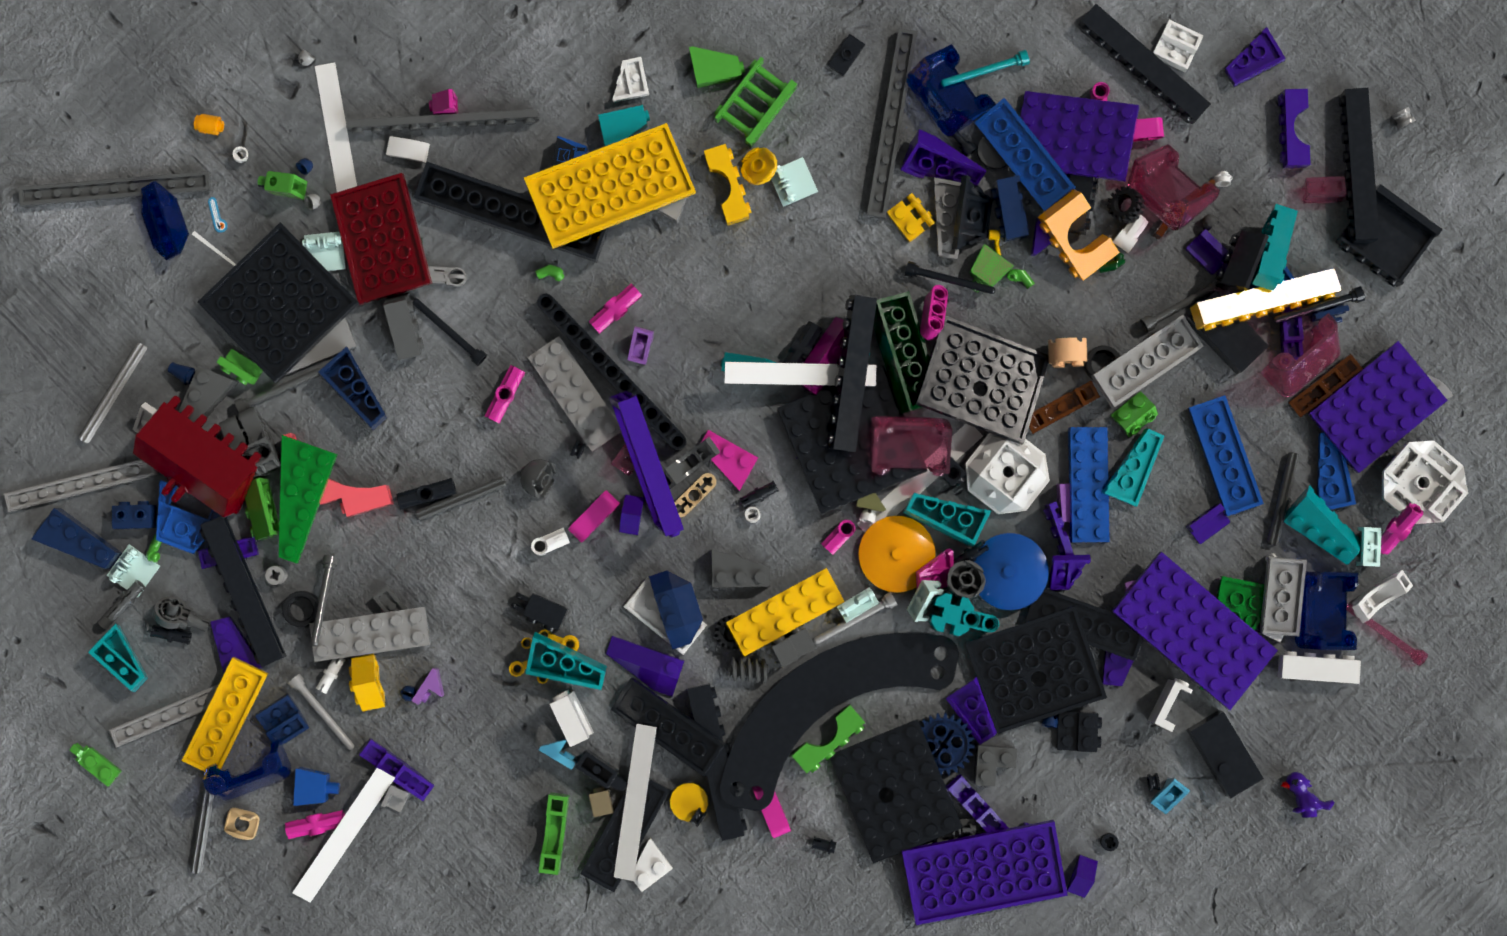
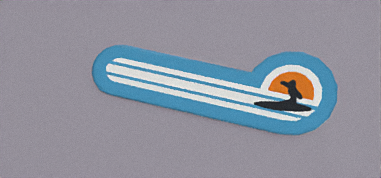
M211 197L208 203L214 228L217 232H224L228 227L227 222L221 219L217 200Z

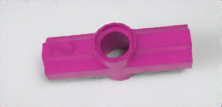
M631 283L619 295L612 297L606 302L603 309L589 320V323L599 334L602 333L614 321H618L627 313L628 308L642 297L641 293Z
M510 365L500 386L496 389L495 396L485 417L500 424L526 372ZM504 389L510 392V396L507 399H501L500 393Z
M1409 503L1398 517L1395 516L1389 522L1385 529L1386 531L1381 535L1382 554L1388 555L1400 541H1404L1408 537L1412 527L1423 516L1424 512L1420 506L1415 503Z
M343 810L326 814L318 813L306 816L304 819L286 822V835L288 839L305 835L314 836L325 833L327 830L336 829L345 813Z

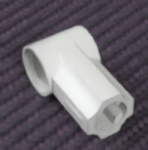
M1138 214L1140 217L1138 220L1133 218L1135 222H1129L1113 240L1115 245L1127 253L1134 247L1138 241L1137 238L1149 223L1140 214Z
M561 528L543 537L534 539L531 543V549L536 555L543 556L570 542L564 528ZM544 542L546 546L544 551L537 552L535 550L536 543Z

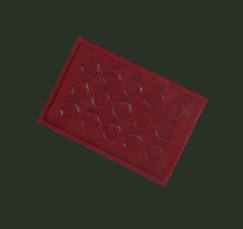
M403 173L330 194L356 297L360 305L433 284Z

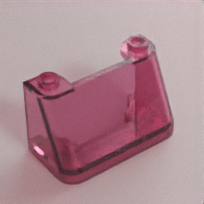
M1167 144L1134 160L1128 186L1138 191L1145 200L1143 204L1170 229L1176 231L1187 225L1217 199L1220 190L1210 182L1204 184L1202 188L1177 167L1179 154Z
M1329 313L1310 331L1313 334V340L1309 344L1311 348L1297 360L1289 353H1280L1261 371V374L1283 397L1287 398L1296 394L1340 356L1341 349L1337 322Z
M873 417L871 424L872 472L884 475L890 471V468H927L935 476L949 474L952 427L949 420L929 417Z

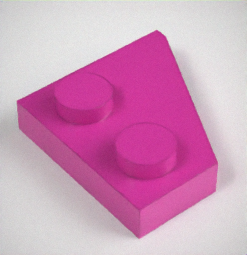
M946 549L916 571L917 589L922 580L940 581L942 584L940 588L947 587L946 577L948 571L954 565L952 549Z

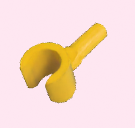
M989 230L988 240H994L995 251L1001 256L999 246L1000 232L998 230Z

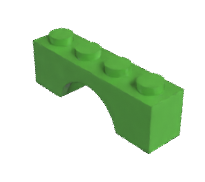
M850 704L835 716L837 730L834 737L828 743L813 745L805 742L791 754L806 773L816 771L821 766L819 763L824 758L828 760L835 754L834 749L838 746L842 748L850 741L849 736L853 733L857 735L865 728L863 726L865 721Z
M551 792L548 795L546 828L539 873L558 875L560 872L570 797L568 794Z

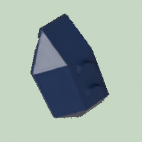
M669 571L649 576L672 650L691 644L703 621L691 582Z

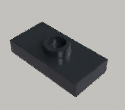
M849 34L828 64V67L844 77L865 47V44Z

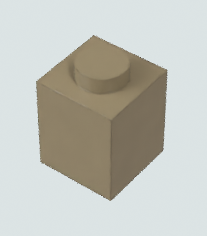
M604 786L593 788V792L589 794L593 816L598 817L612 814L614 809L609 788L604 789Z

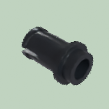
M814 836L812 849L828 852L829 855L830 853L834 854L837 842H834L833 839L830 841Z

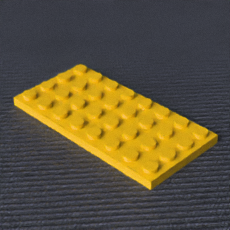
M667 123L524 177L552 249L696 194Z

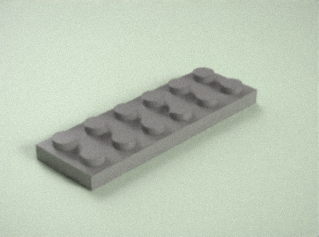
M1180 315L1091 375L1111 408H1114L1204 346L1185 316Z
M560 336L528 357L592 452L621 433L616 418Z
M419 607L322 622L319 643L315 647L312 646L314 662L431 645L426 608ZM310 623V624H309V625H310L311 638H312L314 623Z

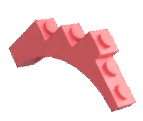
M288 433L284 435L297 440L295 434ZM330 478L320 505H325L342 500L340 507L342 513L346 514L347 517L394 504L388 485L356 488L343 485Z

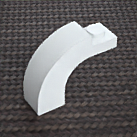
M1400 570L1385 578L1352 602L1354 614L1362 623L1369 621L1381 607L1406 594L1413 585L1404 571Z

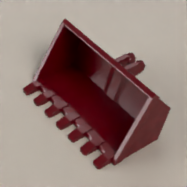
M174 396L168 403L163 402L158 411L135 436L133 454L167 477L169 482L163 488L161 494L167 496L175 486L179 487L171 497V501L174 503L186 492L222 517L239 513L257 470L256 464L260 460L261 454L254 452L247 460L242 456L248 448L245 443L242 442L235 451L228 447L234 440V436L231 433H228L222 441L215 438L221 427L218 424H214L208 432L205 431L202 427L206 423L207 417L203 414L195 422L188 419L194 411V408L190 405H187L181 413L175 410L181 401L179 397Z

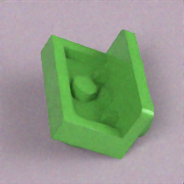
M231 349L225 358L220 356L216 362L221 365L220 369L230 375L232 372L237 375L236 380L244 385L247 383L254 385L263 372L256 363L234 349Z
M1140 391L1111 414V416L1125 431V434L1131 437L1137 434L1147 423L1152 422L1158 415L1156 406Z

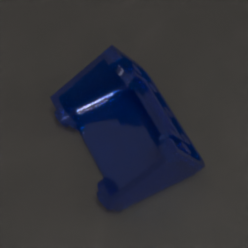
M952 44L924 57L908 73L906 79L910 89L940 130L947 136L958 133L996 105L988 94H981L976 97L965 81L946 87L941 85V80L959 74L955 67L959 64L960 56Z
M1306 571L1299 636H1295V643L1298 648L1357 650V637L1353 631L1346 630L1347 592L1356 590L1358 586V573Z
M281 739L271 742V751L265 754L262 766L232 777L229 768L221 770L215 763L206 767L202 781L208 793L227 801L286 779L290 775L292 768Z

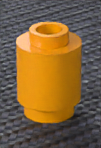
M196 115L194 129L198 130L199 133L218 136L224 130V121L219 116Z

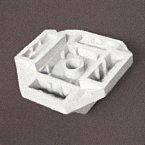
M988 433L965 463L967 491L996 514L1026 511L1050 481L1045 453L1027 439L1021 445ZM1005 467L1012 469V476L1009 478L1003 475Z
M1435 441L1407 442L1382 471V499L1399 514L1409 503H1415L1420 506L1424 513L1416 524L1444 522L1468 494L1464 466ZM1420 478H1423L1425 481L1423 488L1418 484Z

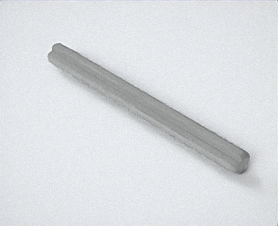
M142 343L136 344L79 436L82 442L89 443L140 362L147 350V347Z

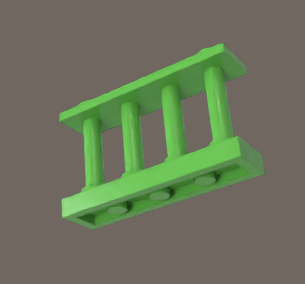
M762 57L758 61L755 59L748 68L750 69L749 73L724 106L720 105L714 113L717 123L724 118L744 133L746 137L745 144L751 148L797 89V83L792 79L789 83H783L762 67L764 63ZM756 73L780 89L779 92L781 93L777 99L770 97L750 82ZM744 88H747L768 104L769 109L766 113H760L739 97ZM733 103L757 119L756 122L758 124L754 129L752 127L748 128L727 112Z

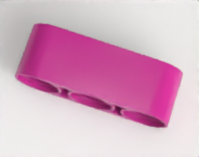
M1162 118L1137 119L1133 142L1164 138Z
M935 285L924 299L920 333L926 340H933L944 327L948 291L942 285Z
M606 490L568 528V531L582 543L620 505V502Z
M753 786L752 789L756 799L760 800L763 797V790L759 786ZM774 792L769 806L761 810L773 839L791 832L776 792Z

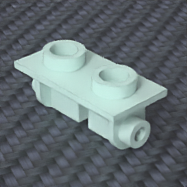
M869 587L840 604L837 608L847 623L879 604V601Z

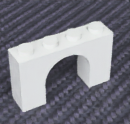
M566 690L552 698L553 702L550 703V706L569 747L588 739L589 735L594 733L574 691L569 692V690Z

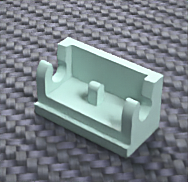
M1358 527L1357 531H1362L1361 562H1356V566L1380 567L1381 528Z
M921 581L907 608L914 622L929 620V616L923 615L927 613V608L931 604L934 595L943 594L944 590L938 589L942 585L940 581Z

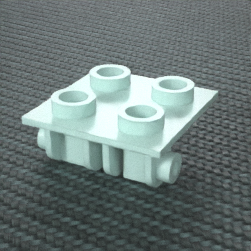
M803 157L783 166H777L775 175L771 178L783 207L818 192Z
M340 232L304 235V240H302L303 246L328 271L346 269L344 246Z
M129 544L106 576L109 577L111 582L118 583L126 590L135 580H139L146 587L160 568V565L148 561L146 555Z

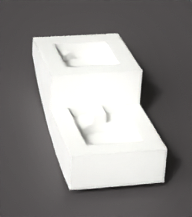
M390 136L386 155L426 163L430 144Z

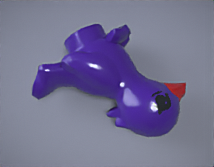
M1292 772L1288 775L1286 781L1282 783L1281 787L1289 789L1296 796L1297 808H1294L1293 812L1301 813L1303 818L1317 817V810H1330L1335 803L1333 800L1321 801L1307 790V787H1312V785L1309 784L1310 780L1303 774Z

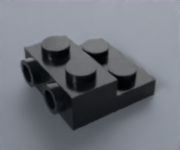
M1066 711L1058 714L1056 749L1097 752V748H1101V736H1098V729L1102 728V717H1098L1099 714L1096 712Z

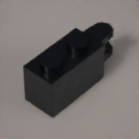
M519 592L516 593L515 596L518 599L525 600L528 604L525 609L516 603H512L511 608L522 612L524 616H527L526 620L531 623L537 624L538 621L545 624L543 628L552 632L555 629L560 630L569 608L535 593H532L531 597Z
M588 749L575 767L607 789L609 786L619 791L627 788V781L618 775L620 770Z

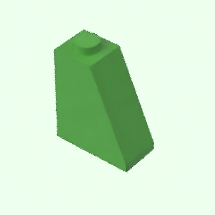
M693 46L689 47L697 88L742 79V73H745L743 61L739 62L738 56Z

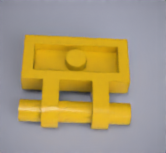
M913 193L906 197L910 201L908 206L903 201H900L887 211V215L909 243L925 232L921 224L926 222L929 227L935 224V221L931 218L932 214L925 210L921 205L922 201L916 198ZM914 208L921 216L918 220L910 212Z

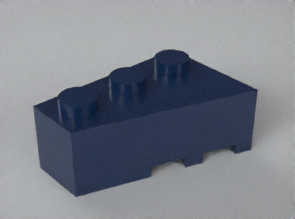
M1019 175L996 180L992 186L993 189L990 190L992 200L996 201L997 208H994L996 219H1000L1001 226L998 229L1000 237L1004 238V242L1026 238L1029 235L1026 213L1021 200L1023 199V194L1020 193L1018 186L1020 181Z

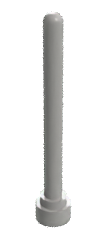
M889 592L884 595L879 604L846 623L844 621L814 637L813 643L819 644L885 607L892 609L898 604L892 593Z
M298 674L287 684L303 695L348 750L354 749L352 741L304 686V678Z

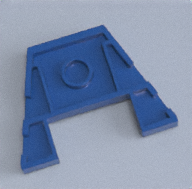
M160 480L156 540L194 554L205 541L200 533V529H202L200 525L221 515L211 510L207 519L172 506L171 497L176 492L178 486H175L167 496H164L161 492L168 482Z

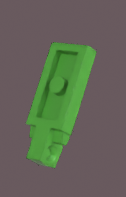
M76 743L69 749L77 756L75 760L78 764L107 787L111 786L122 772L121 769L93 747L90 748L86 745L83 748L80 744Z

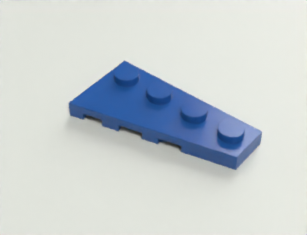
M1319 433L1317 496L1326 502L1325 504L1330 510L1354 505L1356 501L1347 461L1324 433Z

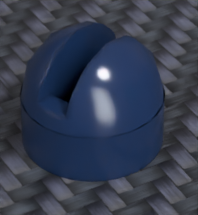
M303 158L296 163V167L300 173L307 175L313 169V163L308 158Z
M410 685L403 687L400 691V696L405 701H411L416 694V689ZM403 691L411 693L412 697L403 694Z
M1056 715L1042 720V726L1057 728L1058 719Z

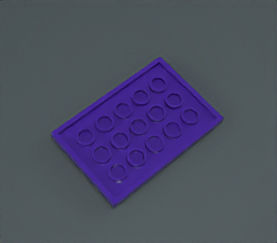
M1025 91L1020 117L1065 174L1126 182L1139 105Z
M1397 341L1314 408L1308 415L1355 472L1360 473L1448 400L1402 344Z

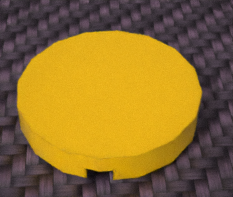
M753 148L742 160L741 173L743 178L750 184H765L775 175L777 159L767 148Z
M692 782L683 783L672 792L670 808L679 819L690 821L699 807L702 812H706L708 796L700 785Z

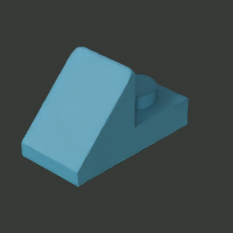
M566 739L548 743L539 748V751L571 770L577 763L574 760V755L567 751L561 752L567 742Z
M1168 778L1164 788L1152 798L1151 804L1164 814H1167L1190 790L1175 778Z

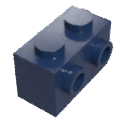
M137 501L138 505H130V502H118V506H112V529L156 528V505H149V501Z

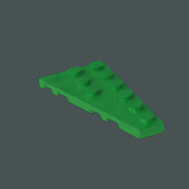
M282 435L279 557L298 564L338 454Z
M1221 576L1217 599L1253 630L1257 628L1261 621L1264 584Z

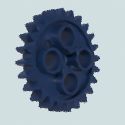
M938 712L935 719L932 715H929L930 721L928 722L923 719L924 726H921L927 742L931 741L935 744V749L932 750L933 755L940 746L939 740L944 741L950 730H954L947 741L948 747L944 746L935 758L941 775L944 770L950 775L951 769L957 773V766L964 769L963 761L970 762L967 755L973 756V752L969 749L975 748V745L970 744L974 737L968 736L972 729H965L968 723L961 725V717L956 721L954 720L955 714L948 718L947 712L944 713L943 717ZM937 726H944L946 733L944 735L937 734L935 731ZM953 737H960L962 744L955 746L951 740ZM944 752L949 753L951 760L944 762L941 759V754Z

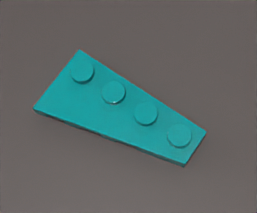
M1145 428L1102 493L1137 507L1163 442L1164 435Z

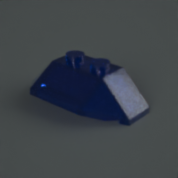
M153 181L141 188V214L153 249L163 256L165 260H170L182 253L189 232L177 198L158 182Z

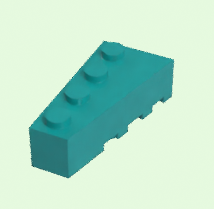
M1309 485L1286 511L1284 523L1348 565L1359 554L1361 540L1346 524L1340 521L1338 515L1326 506V502L1321 497H1318L1314 493V489Z
M917 493L911 495L903 511V514L969 547H973L976 544L991 513V510H983Z

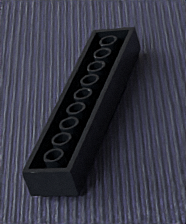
M426 161L414 195L418 202L551 247L531 197ZM609 228L555 249L597 263Z

